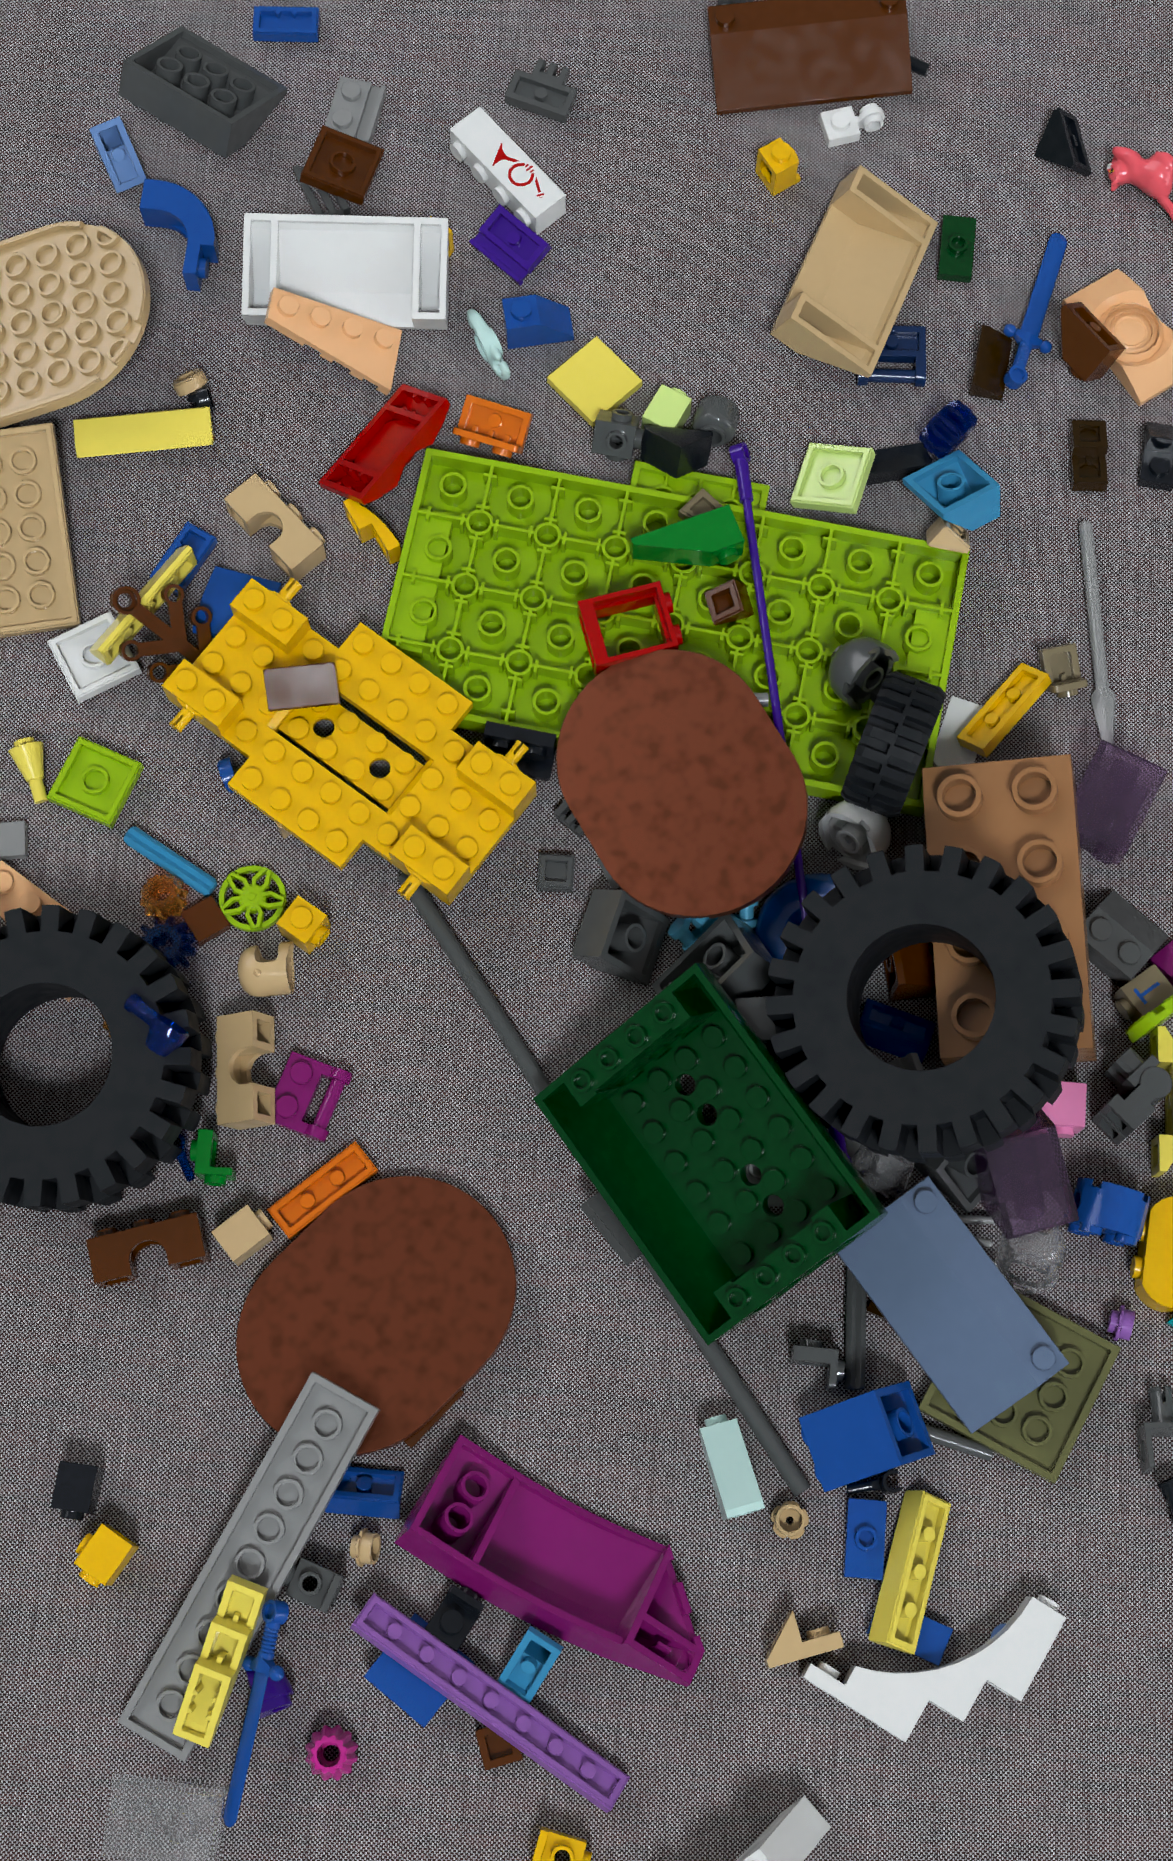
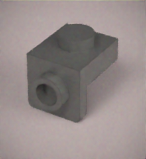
M807 1339L800 1340V1345H793L790 1348L789 1364L827 1367L825 1390L833 1391L836 1389L837 1382L843 1383L845 1360L838 1359L839 1349L822 1348V1341Z

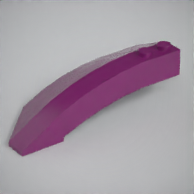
M461 1434L453 1443L411 1510L394 1542L457 1584L471 1589L479 1597L564 1641L609 1660L688 1687L705 1652L700 1635H695L689 1617L692 1610L683 1583L678 1582L671 1562L674 1560L670 1544L665 1546L643 1537L560 1497L524 1476Z

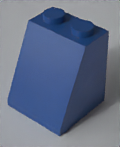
M909 1381L875 1389L798 1418L802 1427L801 1435L803 1441L809 1447L815 1464L814 1472L816 1478L822 1484L824 1492L936 1454Z

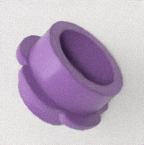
M1123 1304L1120 1306L1119 1311L1111 1310L1107 1332L1114 1333V1341H1117L1118 1338L1130 1340L1135 1320V1311L1125 1309Z

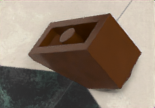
M1082 302L1064 304L1061 308L1062 359L1070 366V372L1079 380L1087 382L1101 379L1126 348Z

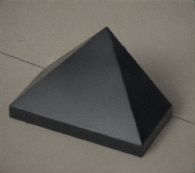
M1058 107L1052 112L1034 156L1088 177L1092 172L1077 117Z

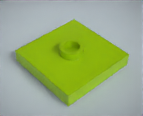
M79 736L49 791L47 799L56 805L112 829L144 766L136 760Z

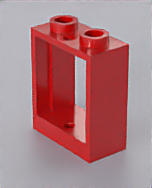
M660 581L577 601V615L595 677L612 665L657 650H678L679 645L683 644L679 624H672L669 614L674 612L669 592L663 593ZM653 605L664 644L608 657L597 619Z

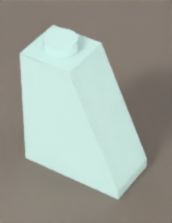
M726 1414L705 1419L706 1427L700 1428L698 1433L722 1520H728L764 1509V1502L737 1418L728 1420Z

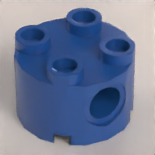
M1077 1178L1066 1220L1069 1223L1067 1231L1089 1237V1234L1101 1236L1102 1234V1242L1118 1247H1124V1245L1136 1247L1137 1242L1141 1240L1151 1197L1144 1196L1145 1193L1118 1184L1102 1181V1184H1099V1187L1092 1185L1093 1179Z

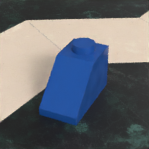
M538 295L502 299L503 322L508 349L574 340L569 307Z

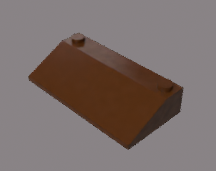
M763 0L707 7L708 35L717 115L907 95L913 92L906 0Z

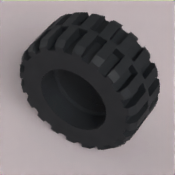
M898 671L887 673L841 790V796L846 802L888 818L899 817L946 697V693L941 687Z

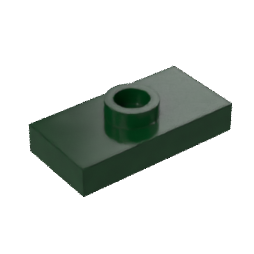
M943 215L937 280L970 283L977 218Z

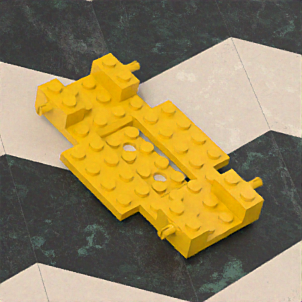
M290 577L279 593L268 590L251 578L229 604L233 616L193 664L183 659L161 685L168 700L181 709L173 720L169 722V725L177 730V732L182 733V730L194 718L248 759L227 783L229 789L342 871L360 847L365 844L409 876L397 890V893L402 897L404 896V899L409 901L421 885L450 906L537 796L536 782L522 773L516 765L529 750L524 743L522 744L521 741L516 740V743L508 753L503 756L493 752L479 741L473 746L454 732L473 708L472 701L361 622L339 648L334 646L312 630L308 618L292 607L290 601L302 589V585L297 580L295 582L294 578ZM334 662L338 673L339 695L421 754L427 763L425 765L421 764L410 753L403 751L388 740L384 734L374 730L359 719L355 713L348 711L340 704L269 712L263 670ZM323 719L329 720L334 724L333 733L327 737H320L314 732L316 723ZM278 731H280L281 733H283L284 735H286V736H287L288 738H290L292 741H294L295 743H297L299 746H301V747H302L303 749H305L307 752H309V753L312 754L314 757H316L318 760H320V761L323 762L325 765H327L329 768H331L332 770H334L336 773H338V774H339L340 776H342L344 779H346V780L349 781L351 784H353L355 787H357L358 789H360L362 792H364V793H365L366 795H368L370 798H372V799L375 800L377 803H379L381 806H383L384 808H386L388 811L385 812V811H383L381 808H379L378 806H376L374 803H372V802H371L370 800H368L366 797H364L363 795H361L359 792H357L355 789H353L352 787H350L348 784H346V783H345L344 781H342L340 778H338L337 776H335V775H334L333 773H331L329 770H327L326 768H324V767H323L322 765H320L318 762H316L315 760H313L311 757H309V756H308L307 754H305L303 751H301V750L298 749L296 746H294L292 743H290V742L287 741L285 738H283L281 735H279V734H278ZM384 760L390 765L388 775L383 778H376L370 773V767L375 761Z

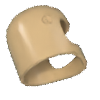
M293 941L280 942L278 957L275 960L264 959L257 945L250 946L241 953L238 960V978L241 987L246 993L254 997H270L294 993Z

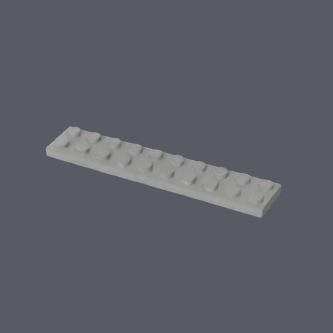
M316 1372L310 1374L121 1714L118 1723L183 1762L189 1759L196 1743L176 1736L172 1732L195 1662L201 1655L211 1621L217 1615L228 1579L233 1574L269 1588L264 1604L269 1599H277L381 1409ZM262 1610L258 1618L248 1650L264 1622L262 1618Z

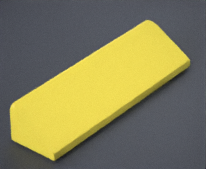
M210 406L73 420L77 458L213 445L215 441Z
M189 545L177 548L139 592L141 597L140 604L153 614L164 603L161 598L163 587L168 584L180 585L197 565L193 549ZM171 588L168 590V597L173 593L175 588ZM120 614L89 651L108 666L119 655L120 644L125 640H132L144 625L130 614Z
M907 1490L904 1494L869 1633L870 1641L911 1655H915L951 1503L923 1490Z

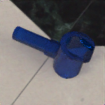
M179 1134L182 1142L180 1146L182 1152L176 1160L179 1162L184 1176L189 1182L195 1179V1175L186 1155L188 1141L183 1135Z

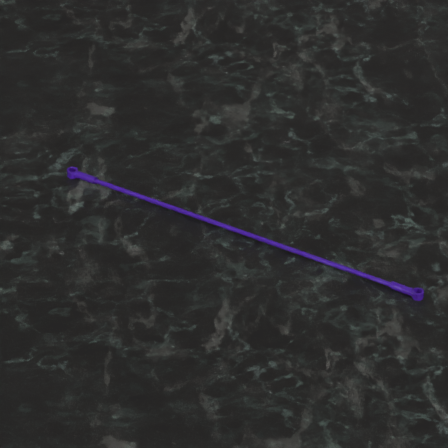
M741 442L730 446L729 452L735 465L739 500L743 504L773 721L776 729L785 741L751 504L754 500L748 464L751 456L747 444ZM800 848L794 860V869L801 918L803 920L807 913L801 903L807 896V888ZM828 1123L829 1133L851 1161L847 1153L845 1136Z

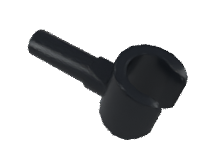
M888 1470L882 1472L877 1479L847 1485L848 1495L871 1490H880L884 1494L897 1493L903 1487L891 1489L887 1486L886 1479L889 1475L899 1474L900 1472Z

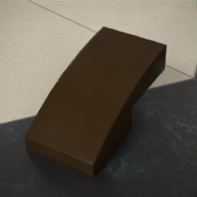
M1071 420L1070 476L1072 491L1106 492L1108 485L1106 421Z

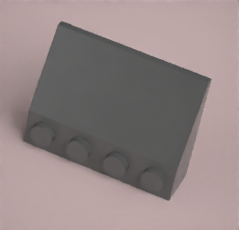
M181 26L123 60L119 95L130 101L134 106L154 115L161 122L181 131L188 138L194 139L208 147L215 154L227 158L246 145L287 94L288 88Z

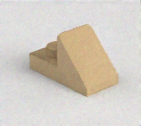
M790 1610L764 1659L766 1668H773L843 1648L844 1644L840 1631L830 1632L827 1625L806 1631L808 1639L802 1640L794 1611Z

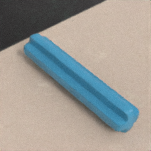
M132 826L125 834L123 840L128 846L202 895L208 897L216 889L218 883L214 877L138 827Z

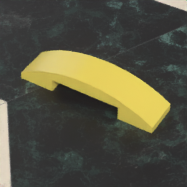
M1157 1026L1149 1034L1150 1056L1153 1054L1160 1061L1156 1067L1166 1070L1172 1078V1089L1165 1097V1134H1159L1151 1140V1177L1158 1178L1166 1173L1173 1163V1038L1165 1026Z

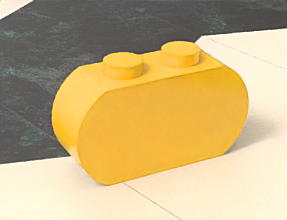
M1173 1196L1162 1199L1148 1209L1141 1240L1139 1241L1138 1256H1133L1130 1265V1277L1135 1278L1134 1290L1137 1296L1146 1306L1159 1312H1173Z

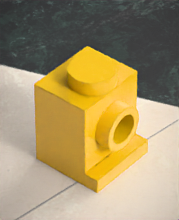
M781 137L758 149L755 172L772 196L801 181V177L797 173L799 165L798 156L795 150L788 143L784 142Z
M541 1826L532 1861H555L554 1856L559 1850H565L569 1853V1861H591L592 1852L585 1850L587 1840Z

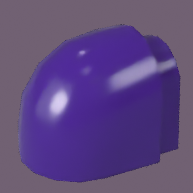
M245 1670L251 1690L255 1671ZM285 1673L280 1681H273L268 1677L260 1719L282 1711L293 1704L290 1696L294 1694V1691Z

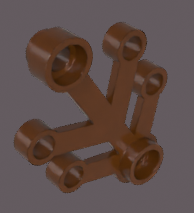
M168 584L161 591V598L168 606L170 627L140 604L141 597L133 587H117L110 595V605L115 612L122 615H132L162 639L146 642H137L135 640L123 641L119 646V655L126 661H136L142 656L178 652L193 664L212 641L210 631L211 611L207 607L196 606L189 612V621L196 627L197 649L187 641L182 605L185 594L181 586ZM171 588H175L178 592V598L173 602L167 596V592ZM123 593L129 597V604L126 607H121L118 603V597ZM199 610H202L206 615L205 621L201 624L195 619V614ZM128 644H133L136 648V653L133 657H128L125 654V647ZM153 662L147 668V677L152 682L163 683L180 663L166 665L163 662ZM156 666H161L164 670V675L160 679H156L153 676V669Z

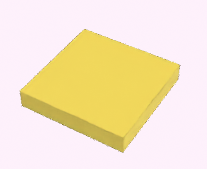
M597 336L547 377V383L592 428L595 426L600 409L607 411L616 409L642 387V380Z

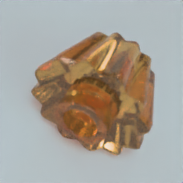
M156 874L153 878H149L140 890L142 897L139 904L145 908L146 916H153L156 921L162 919L171 921L174 916H180L182 908L188 905L186 897L189 892L183 888V881L174 879L173 875ZM162 894H169L166 899L158 901Z

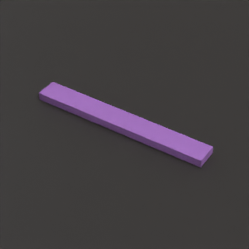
M372 1594L350 1626V1629L605 1813L611 1811L630 1776L377 1594Z

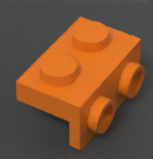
M467 394L458 427H454L452 433L461 436L459 443L479 448L482 442L493 446L492 453L511 458L513 452L523 453L533 414Z

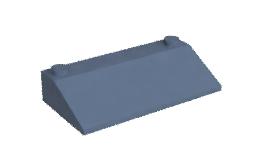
M928 1176L887 1206L885 1209L888 1211V1214L870 1230L840 1251L838 1256L969 1433L972 1434L1068 1365L1069 1362Z

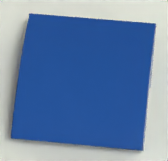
M215 566L199 605L207 607L212 613V621L210 623L211 638H215L231 619L233 613L229 604L251 578L268 590L277 593L281 590V583ZM199 610L195 619L201 624L205 621L206 615L202 610ZM193 626L192 632L197 634L196 627Z
M414 1613L410 1618L424 1629L428 1625L417 1613ZM457 1651V1653H459L461 1656L466 1658L471 1663L475 1664V1662L472 1661L468 1656H466L462 1651ZM382 1652L363 1676L423 1728L447 1699L384 1652Z

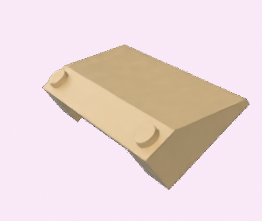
M859 165L839 183L770 334L798 354L869 378L876 367L938 222L862 165Z

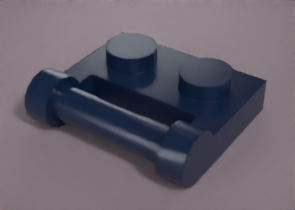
M893 326L878 362L914 363V370L874 369L869 378L856 374L857 386H867L868 382L912 383L914 387H925L926 326Z

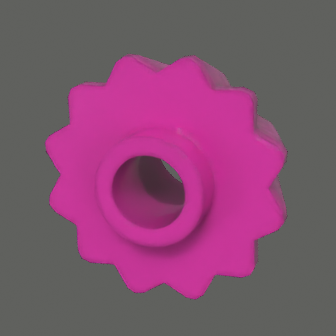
M324 1725L320 1732L312 1733L311 1742L305 1745V1749L308 1752L305 1762L311 1765V1773L314 1775L320 1774L322 1780L326 1781L329 1778H333L338 1781L343 1774L351 1773L352 1764L357 1762L358 1757L355 1751L358 1748V1744L352 1741V1733L350 1731H343L340 1725H336L333 1728ZM328 1745H334L338 1748L339 1755L336 1760L326 1758L325 1749Z

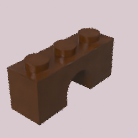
M183 1209L168 1214L169 1219L155 1222L154 1218H148L133 1222L131 1229L118 1232L116 1227L95 1232V1238L86 1240L94 1283L100 1288H105L138 1279L136 1271L137 1256L144 1248L151 1245L164 1247L168 1264L174 1270L211 1261L202 1217L197 1212L191 1213L190 1209Z

